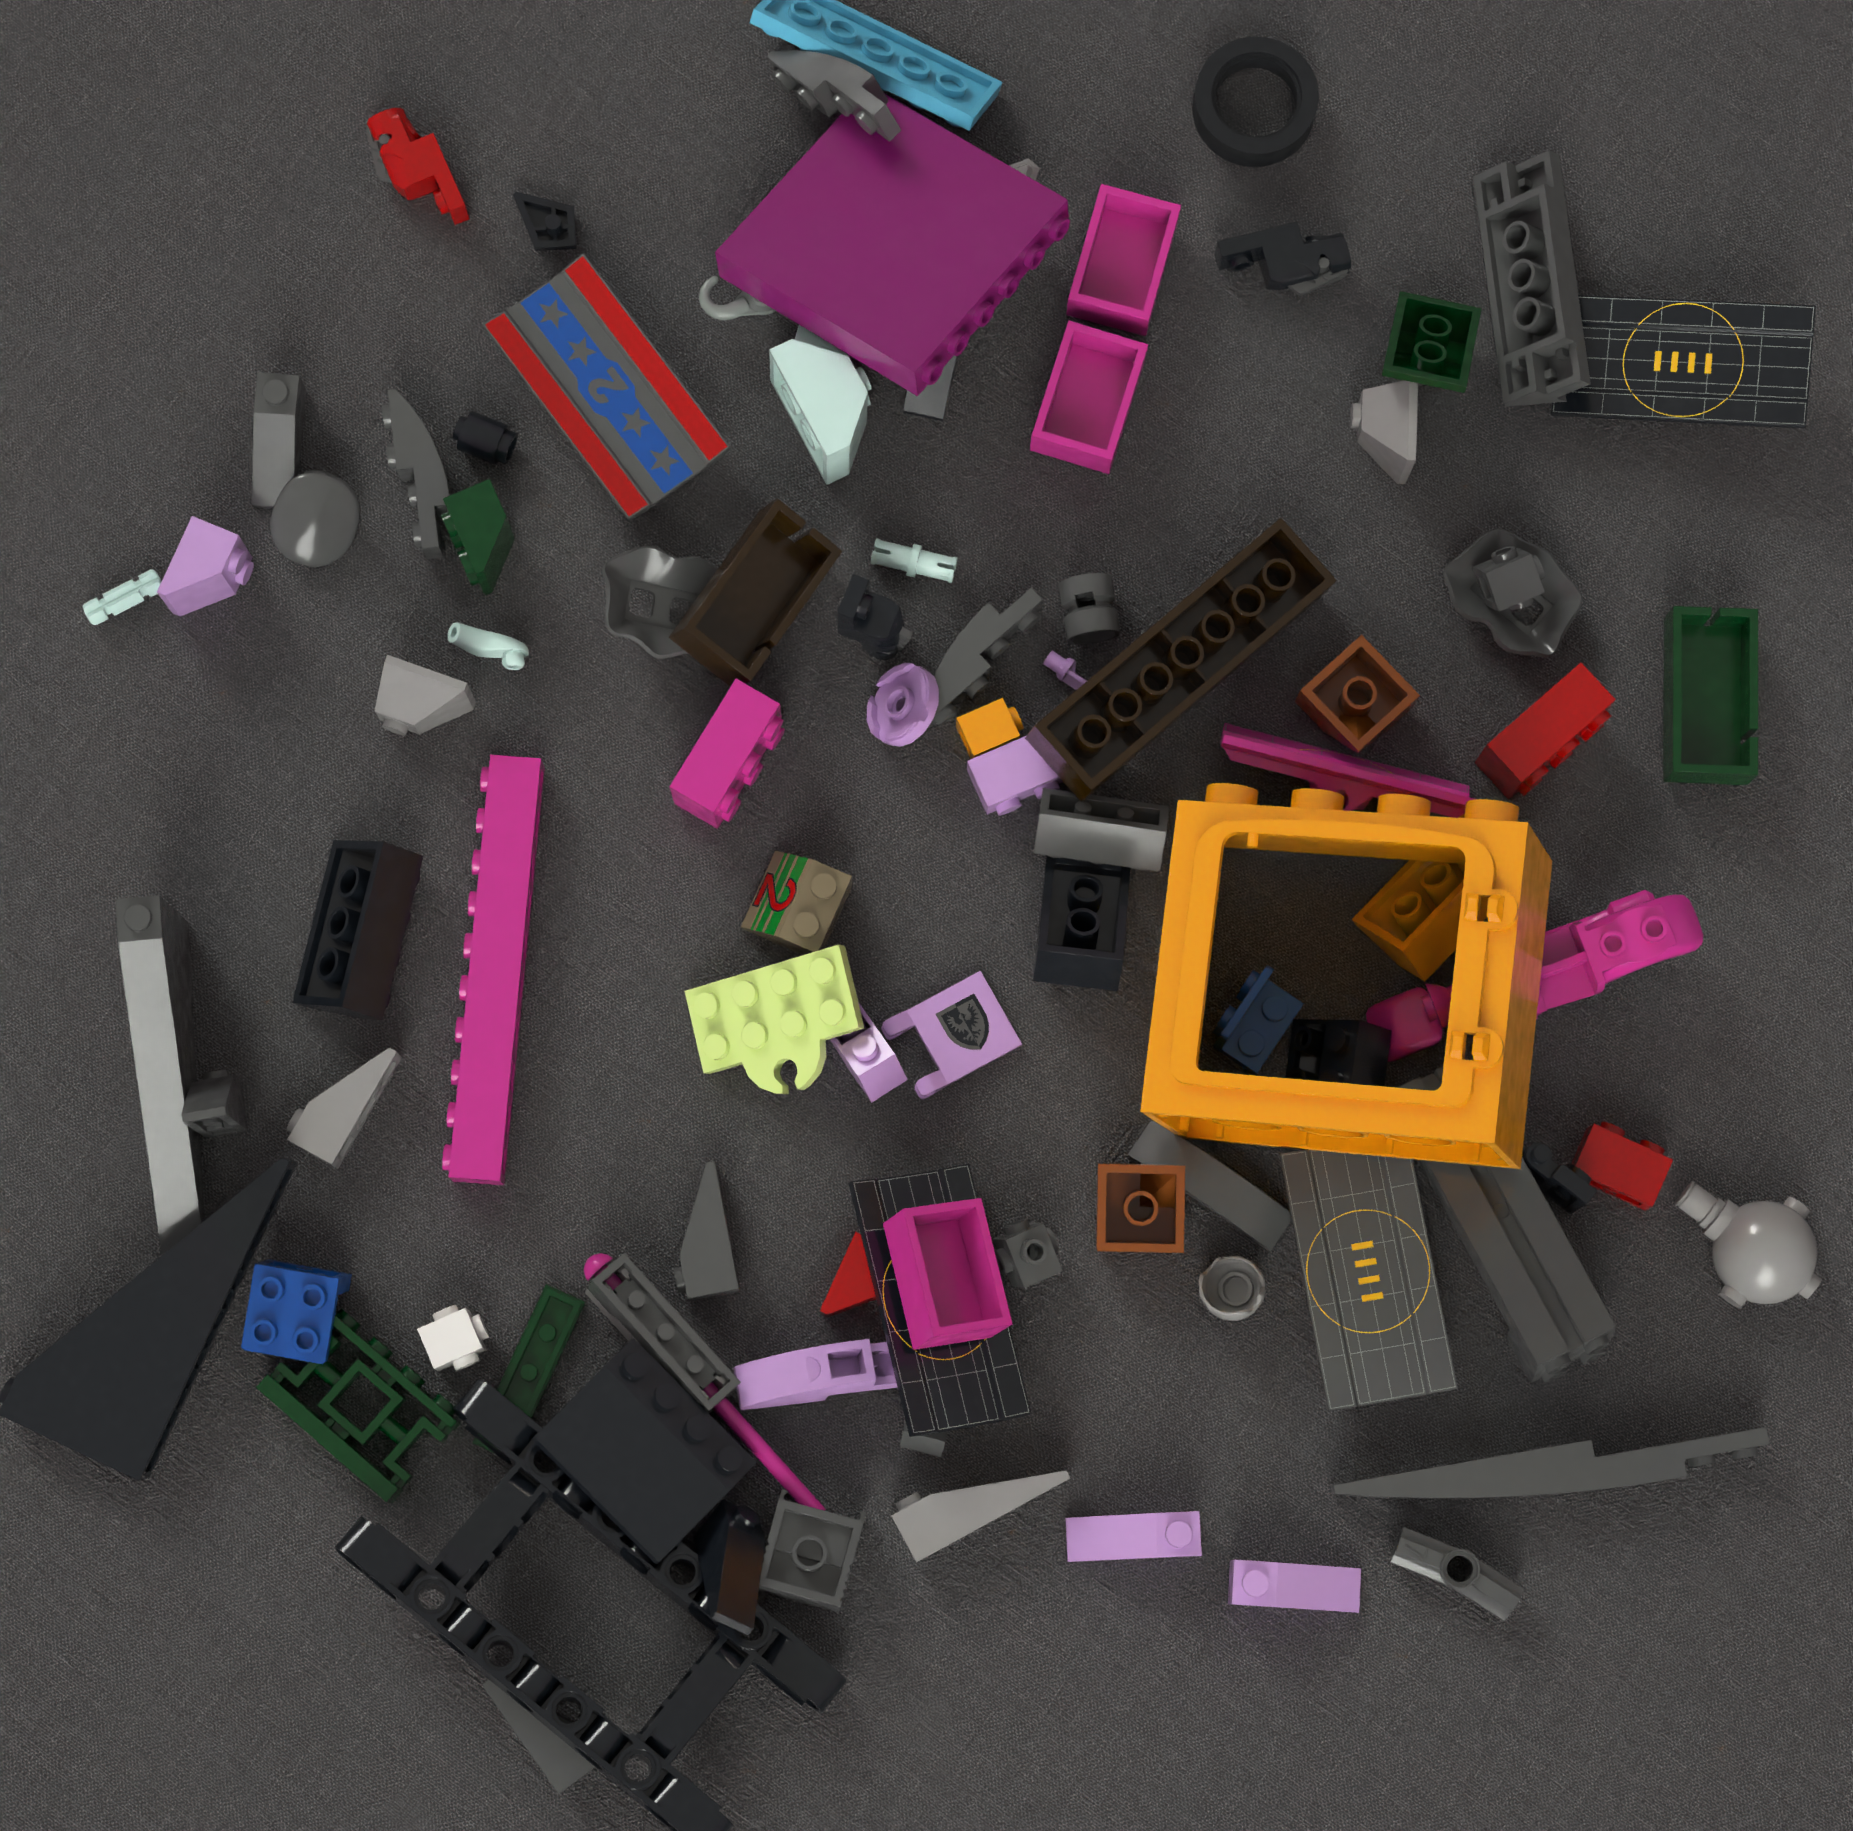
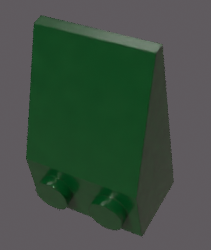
M1400 291L1382 376L1465 393L1482 308Z

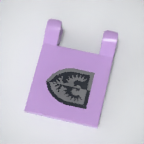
M981 971L912 1008L888 1018L881 1027V1031L887 1040H893L915 1027L936 1064L938 1070L922 1077L914 1086L920 1099L932 1096L953 1082L1022 1046L1019 1037Z

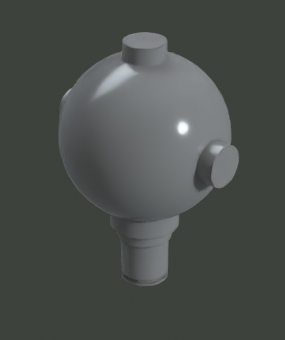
M1691 1181L1676 1200L1674 1205L1695 1219L1698 1225L1703 1228L1702 1233L1713 1241V1264L1718 1277L1725 1285L1719 1292V1295L1731 1305L1741 1309L1746 1301L1757 1304H1775L1786 1301L1796 1294H1800L1805 1299H1808L1821 1283L1822 1278L1814 1273L1818 1256L1816 1239L1812 1229L1805 1220L1810 1210L1797 1199L1789 1196L1783 1204L1773 1201H1754L1739 1207L1729 1199L1723 1201L1719 1197L1715 1198L1701 1186L1695 1184L1694 1181Z

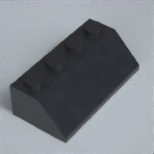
M333 840L292 1001L293 1004L354 1018L383 1020L385 1009L390 1000L389 992L395 968L400 960V948L405 928L410 920V908L415 888L420 880L423 855L385 841Z

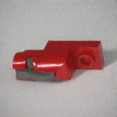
M403 108L387 109L368 119L366 131L376 174L380 181L392 183L393 187L408 201L432 193L441 215L449 212L454 225L470 219L465 203L434 133L420 137L407 118Z

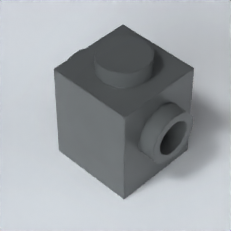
M1515 546L1496 550L1491 554L1492 559L1473 567L1485 605L1498 612L1507 608L1518 610L1527 607L1534 602L1533 597L1545 593L1541 580L1545 578V573L1540 560L1536 555L1532 556L1531 553L1515 548Z

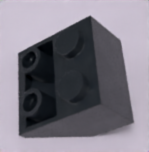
M1293 1019L1285 1078L1384 1086L1392 1031L1362 1020Z

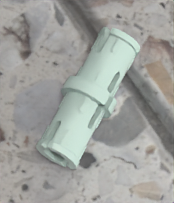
M876 538L875 550L872 552L870 564L906 571V576L915 578L916 574L948 581V583L953 582L958 557L922 550V545L913 544V547H908Z

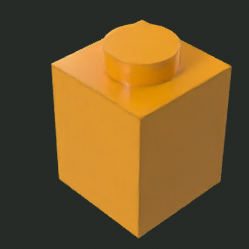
M1003 698L956 718V729L970 759L1020 739L1019 731L1024 729L1014 706L1007 708Z

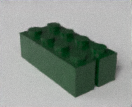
M1673 606L1664 617L1663 782L1748 785L1758 775V737H1751L1758 730V609L1719 608L1710 619V626H1703L1712 615V607Z

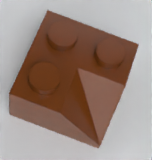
M1361 634L1299 691L1295 702L1323 732L1356 753H1359L1385 734L1414 707L1420 695Z
M1097 1163L1096 1251L1184 1253L1185 1165Z

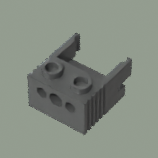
M782 1489L763 1555L759 1591L839 1613L866 1512L860 1510V1519L857 1520L784 1500L788 1495V1491Z

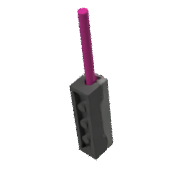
M597 1253L589 1257L584 1265V1275L587 1281L593 1280L585 1294L628 1341L634 1338L709 1414L714 1411L723 1419L798 1504L826 1510L727 1399L741 1382L629 1257L623 1253L609 1266L608 1264L613 1258L607 1254Z

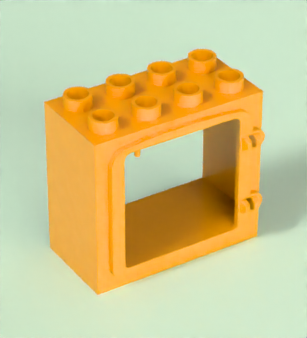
M1212 783L1207 785L1205 802L1178 800L1140 1112L1184 1139L1521 1169L1553 861L1528 822H1518L1519 807L1504 801L1476 799L1466 802L1464 818L1430 816L1431 801L1428 799L1406 794H1384L1378 797L1377 813L1344 811V796L1342 794L1312 788L1293 790L1290 807L1257 805L1258 790L1231 783ZM1224 847L1465 864L1442 1084L1437 1090L1430 1091L1208 1072L1199 1069V1053ZM1482 897H1488L1486 912L1488 922L1479 921ZM1467 1034L1474 1035L1472 1044L1473 1060L1465 1059Z

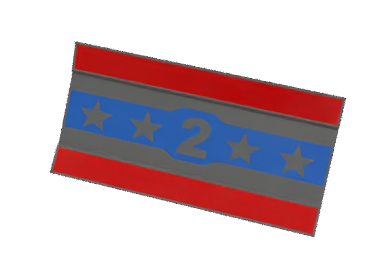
M584 253L565 267L559 274L515 305L482 324V327L628 521L646 512L711 466L731 449L730 445Z

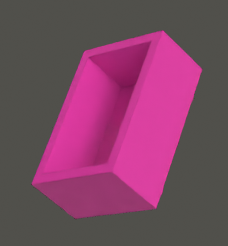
M1101 184L1068 297L1066 315L1146 336L1177 228L1181 205Z
M1068 320L1031 435L1030 451L1110 474L1144 367L1149 344Z
M735 679L669 786L674 804L717 829L723 820L730 822L741 804L738 796L745 784L751 787L763 768V764L759 762L767 748L773 751L784 734L785 729L781 727L784 720L782 719L780 703L742 681Z
M982 1198L905 1208L883 1223L913 1350L991 1338L1012 1325Z

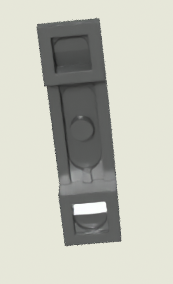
M1150 1120L1127 1155L1138 1164L1185 1165V1193L1235 1226L1236 1230L1269 1252L1291 1221L1290 1212L1267 1194L1209 1154Z

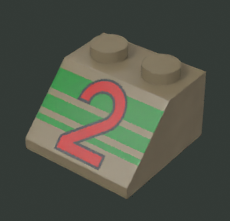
M775 851L741 928L802 955L825 949L853 886L852 876L814 859Z

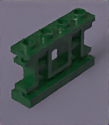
M341 1308L335 1314L333 1326L377 1363L373 1369L362 1360L357 1359L346 1373L343 1374L327 1360L324 1364L308 1362L300 1373L297 1374L284 1362H280L275 1367L274 1372L271 1375L267 1374L256 1388L385 1502L393 1503L402 1493V1488L414 1477L398 1463L399 1460L425 1430L439 1442L444 1443L449 1437L448 1435L453 1430H456L461 1423L453 1417L455 1415L454 1405L439 1393L434 1399L421 1389L426 1381L407 1365L402 1370L398 1369L388 1360L393 1352L375 1337L369 1342L356 1332L361 1324ZM333 1335L331 1337L328 1359L342 1344ZM316 1373L332 1387L317 1405L330 1418L325 1422L284 1386L283 1383L288 1379L297 1388L302 1389ZM361 1373L391 1399L364 1431L359 1429L333 1406ZM397 1383L401 1384L442 1420L438 1426L426 1416H422L412 1429L408 1431L392 1417L407 1400L394 1389ZM381 1430L396 1443L397 1446L382 1462L395 1473L392 1479L350 1444L348 1439L353 1436L362 1445L367 1446Z

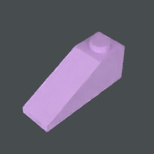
M1199 1511L1065 1518L1067 1562L1202 1556Z
M1230 1560L1228 1604L1359 1613L1361 1568Z

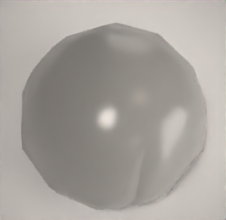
M1239 1255L1216 1258L1203 1273H1200L1198 1279L1200 1299L1211 1314L1222 1320L1239 1321L1249 1317L1259 1308L1266 1295V1283L1262 1272L1254 1262Z

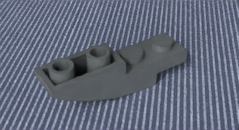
M771 51L766 56L775 70L771 76L776 84L786 93L793 90L797 98L807 109L812 111L816 107L828 117L832 116L837 110L846 117L852 114L867 133L872 135L876 131L889 142L901 131L886 105L889 100L874 75L860 66L842 58L812 51Z
M396 389L387 390L389 404L382 405L385 429H392L393 444L386 445L389 468L397 470L401 482L415 481L407 483L410 506L418 508L419 522H412L415 547H422L427 560L444 558L439 517H441V514L448 512L443 498L452 495L447 474L435 444L420 417Z
M1032 587L1001 614L990 603H987L956 637L934 675L939 688V702L935 716L927 730L936 723L939 727H942L949 722L959 711L956 705L967 696L971 700L979 696L990 684L987 679L991 674V666L985 658L989 657L991 660L997 658L1010 645V642L1007 640L1019 629L1022 633L1027 632L1040 620L1041 615L1038 612L1042 609L1043 599Z

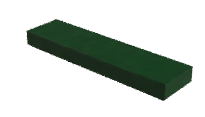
M545 1285L497 1389L499 1393L531 1419H533L586 1302L549 1285ZM474 1438L473 1444L492 1452L481 1441Z

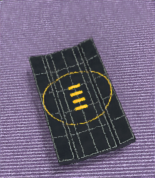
M1578 295L1591 384L1566 394L1567 402L1552 403L1551 416L1806 429L1816 305Z
M969 1163L928 1172L849 1182L909 1437L1007 1421L1032 1414L1010 1326L991 1338L913 1350L883 1223L905 1208L978 1198Z

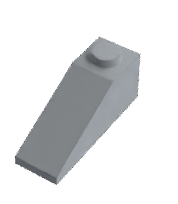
M388 1048L309 1101L304 1110L298 1108L287 1126V1131L291 1132L287 1140L338 1169L402 1057L397 1051Z

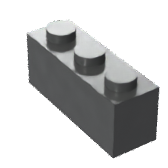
M1043 788L1034 854L1047 855L1052 858L1089 861L1094 864L1130 867L1135 870L1160 872L1167 832L1169 806L1097 795H1089L1081 802L1073 792Z

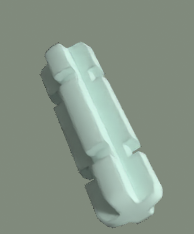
M150 569L138 575L139 580L133 581L131 579L103 593L104 598L98 600L96 597L84 603L83 610L92 625H98L109 619L107 615L113 613L115 616L143 602L144 596L149 595V597L158 594L157 590L162 582L158 573L154 569Z

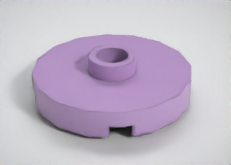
M902 663L892 667L878 680L876 686L879 689L875 697L870 695L866 719L870 732L876 738L888 745L897 747L913 743L924 734L935 716L939 702V688L935 677L921 666H916L912 663Z

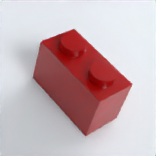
M1601 1122L1600 1126L1595 1123L1586 1129L1571 1165L1580 1168L1591 1178L1592 1181L1589 1184L1592 1187L1644 1211L1653 1207L1673 1159L1664 1156L1665 1149L1655 1143L1641 1140L1638 1144L1625 1138V1131L1618 1126L1608 1122Z

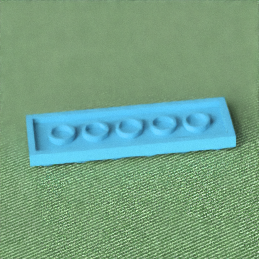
M762 0L753 9L749 22L761 28L769 36L779 37L799 47L801 51L824 53L856 64L873 74L883 91H889L907 100L912 106L918 109H925L944 118L950 125L962 127L968 131L971 130L996 99L1003 83L837 0Z

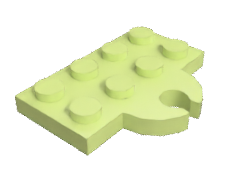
M835 945L685 991L703 1073L712 1074L743 1065L748 1077L759 1088L775 1094H789V1086L782 1080L780 1075L781 1067L786 1061L792 1060L796 1064L797 1075L794 1081L797 1089L805 1090L812 1085L822 1072L826 1060V1040L865 1029L844 945Z

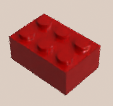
M1580 662L1485 746L1475 764L1508 800L1518 791L1524 797L1543 780L1542 778L1549 772L1546 768L1549 764L1556 769L1574 753L1573 751L1581 744L1577 740L1581 737L1587 742L1603 728L1604 723L1612 717L1607 710L1616 699Z

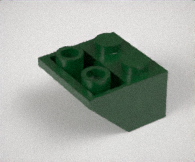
M488 479L443 498L448 512L441 514L455 549L464 547L457 554L471 586L480 583L484 595L493 592L515 539L491 480Z

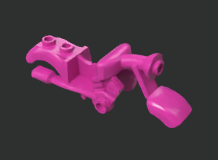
M1642 890L1610 902L1608 908L1604 911L1545 931L1537 1017L1547 1011V1009L1603 992L1605 984L1629 973L1696 951L1702 945L1704 935L1690 900L1684 895L1678 894L1655 899L1653 893ZM1425 984L1427 991L1424 988L1416 987L1387 998L1368 1008L1366 1013L1368 1023L1392 1031L1388 1062L1405 1058L1440 1042L1443 1033L1442 1029L1448 1025L1452 985L1445 988L1436 984Z

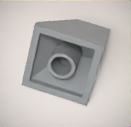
M1405 380L1363 389L1358 403H1352L1350 412V428H1357V443L1397 484H1406L1416 462L1418 383Z
M390 655L386 656L375 706V713L379 720L383 721L382 727L386 730L406 736L407 731L421 734L474 710L476 700L468 683Z

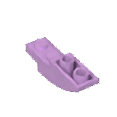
M869 1339L795 1350L734 1367V1375L741 1382L737 1387L740 1410L825 1401L829 1395L898 1388L887 1342L870 1344Z

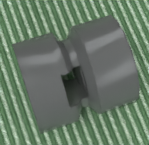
M1107 573L1081 574L1064 579L1058 583L1061 608L1069 612L1064 617L1067 643L1073 645L1095 644L1114 639L1120 635L1117 610L1110 607V604L1115 600L1111 575Z

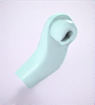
M458 622L453 623L448 630V641L478 657L502 658V665L508 670H520L525 665L524 657L529 655V649L523 642L503 634L478 629Z

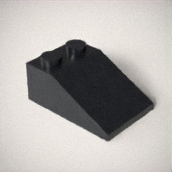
M1046 855L1033 981L1118 991L1124 959L1130 867L1094 864L1089 861L1052 858Z

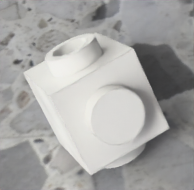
M457 1305L449 1306L432 1315L434 1322L417 1329L432 1366L437 1371L450 1366H454L455 1370L459 1371L480 1361L477 1354L486 1351L483 1340L489 1338L480 1314L472 1316L470 1310L467 1308L458 1310Z

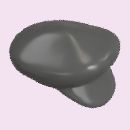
M323 470L306 471L292 478L281 490L270 519L272 539L282 555L290 561L307 567L329 565L342 557L352 544L358 527L360 504L353 489L336 475Z

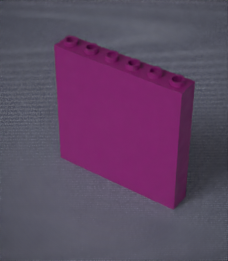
M886 95L889 100L886 105L901 129L890 142L876 131L872 135L867 133L856 121L854 115L850 114L846 117L841 114L715 251L721 278L914 395L919 396L927 385H933L939 379L948 361L953 356H958L964 351L970 336L978 327H984L990 321L995 308L1004 298H1010L1015 293L1020 280L1029 269L1034 270L1038 267L1045 251L1054 241H1060L1065 236L1070 226L1068 199Z

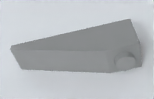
M1066 1470L930 1494L924 1498H921L917 1491L895 1503L898 1512L891 1515L917 1563L1069 1480L1070 1476Z

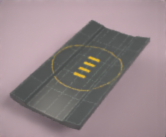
M1316 1150L1280 1153L1281 1168L1328 1411L1458 1389L1413 1159Z

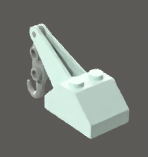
M717 276L707 279L700 288V306L707 315L717 320L727 321L740 316L769 315L776 312V310L744 291L728 304H715L710 298V291L719 281ZM799 325L795 339H790L769 349L770 381L826 485L850 473L867 423V406L871 405L868 391L871 390V385L863 368L858 367L855 369L847 353Z

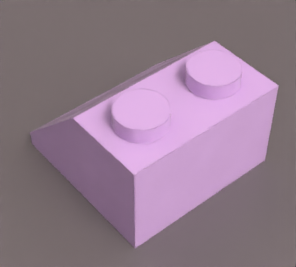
M192 516L157 593L173 614L183 616L236 595L240 584L245 585L250 579L254 563L251 561L253 557L238 534Z

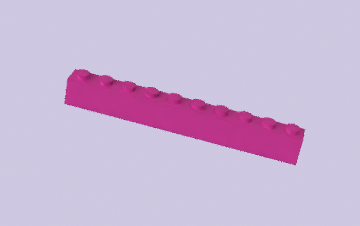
M490 755L489 767L483 766L481 770L480 791L486 792L485 808H478L476 833H482L481 850L474 849L472 857V875H478L477 891H470L468 898V916L474 917L473 933L465 934L463 949L464 958L470 959L468 975L461 976L459 999L466 1001L464 1017H457L455 1028V1042L461 1043L460 1060L453 1059L451 1068V1085H457L456 1102H449L447 1109V1127L453 1128L452 1144H445L442 1159V1169L449 1171L448 1177L453 1182L491 1185L505 1184L545 771L541 758Z

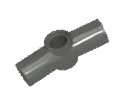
M1405 1527L1401 1528L1391 1551L1389 1563L1437 1581L1447 1588L1454 1589L1503 1622L1513 1612L1524 1591L1522 1587L1478 1560L1470 1551L1458 1549ZM1455 1556L1464 1559L1468 1566V1574L1460 1582L1451 1579L1447 1572V1565Z

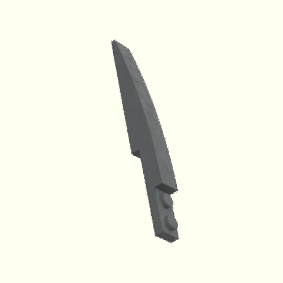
M1763 1427L1595 1457L1592 1440L1336 1484L1329 1486L1331 1495L1398 1499L1505 1498L1594 1491L1688 1477L1684 1459H1689L1690 1467L1716 1463L1714 1454L1731 1451L1733 1460L1759 1455L1758 1446L1769 1445L1770 1442L1767 1428Z

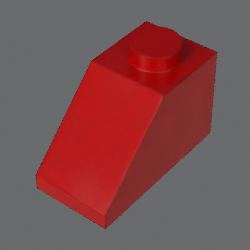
M855 1232L821 1306L820 1314L828 1318L876 1300L861 1234Z

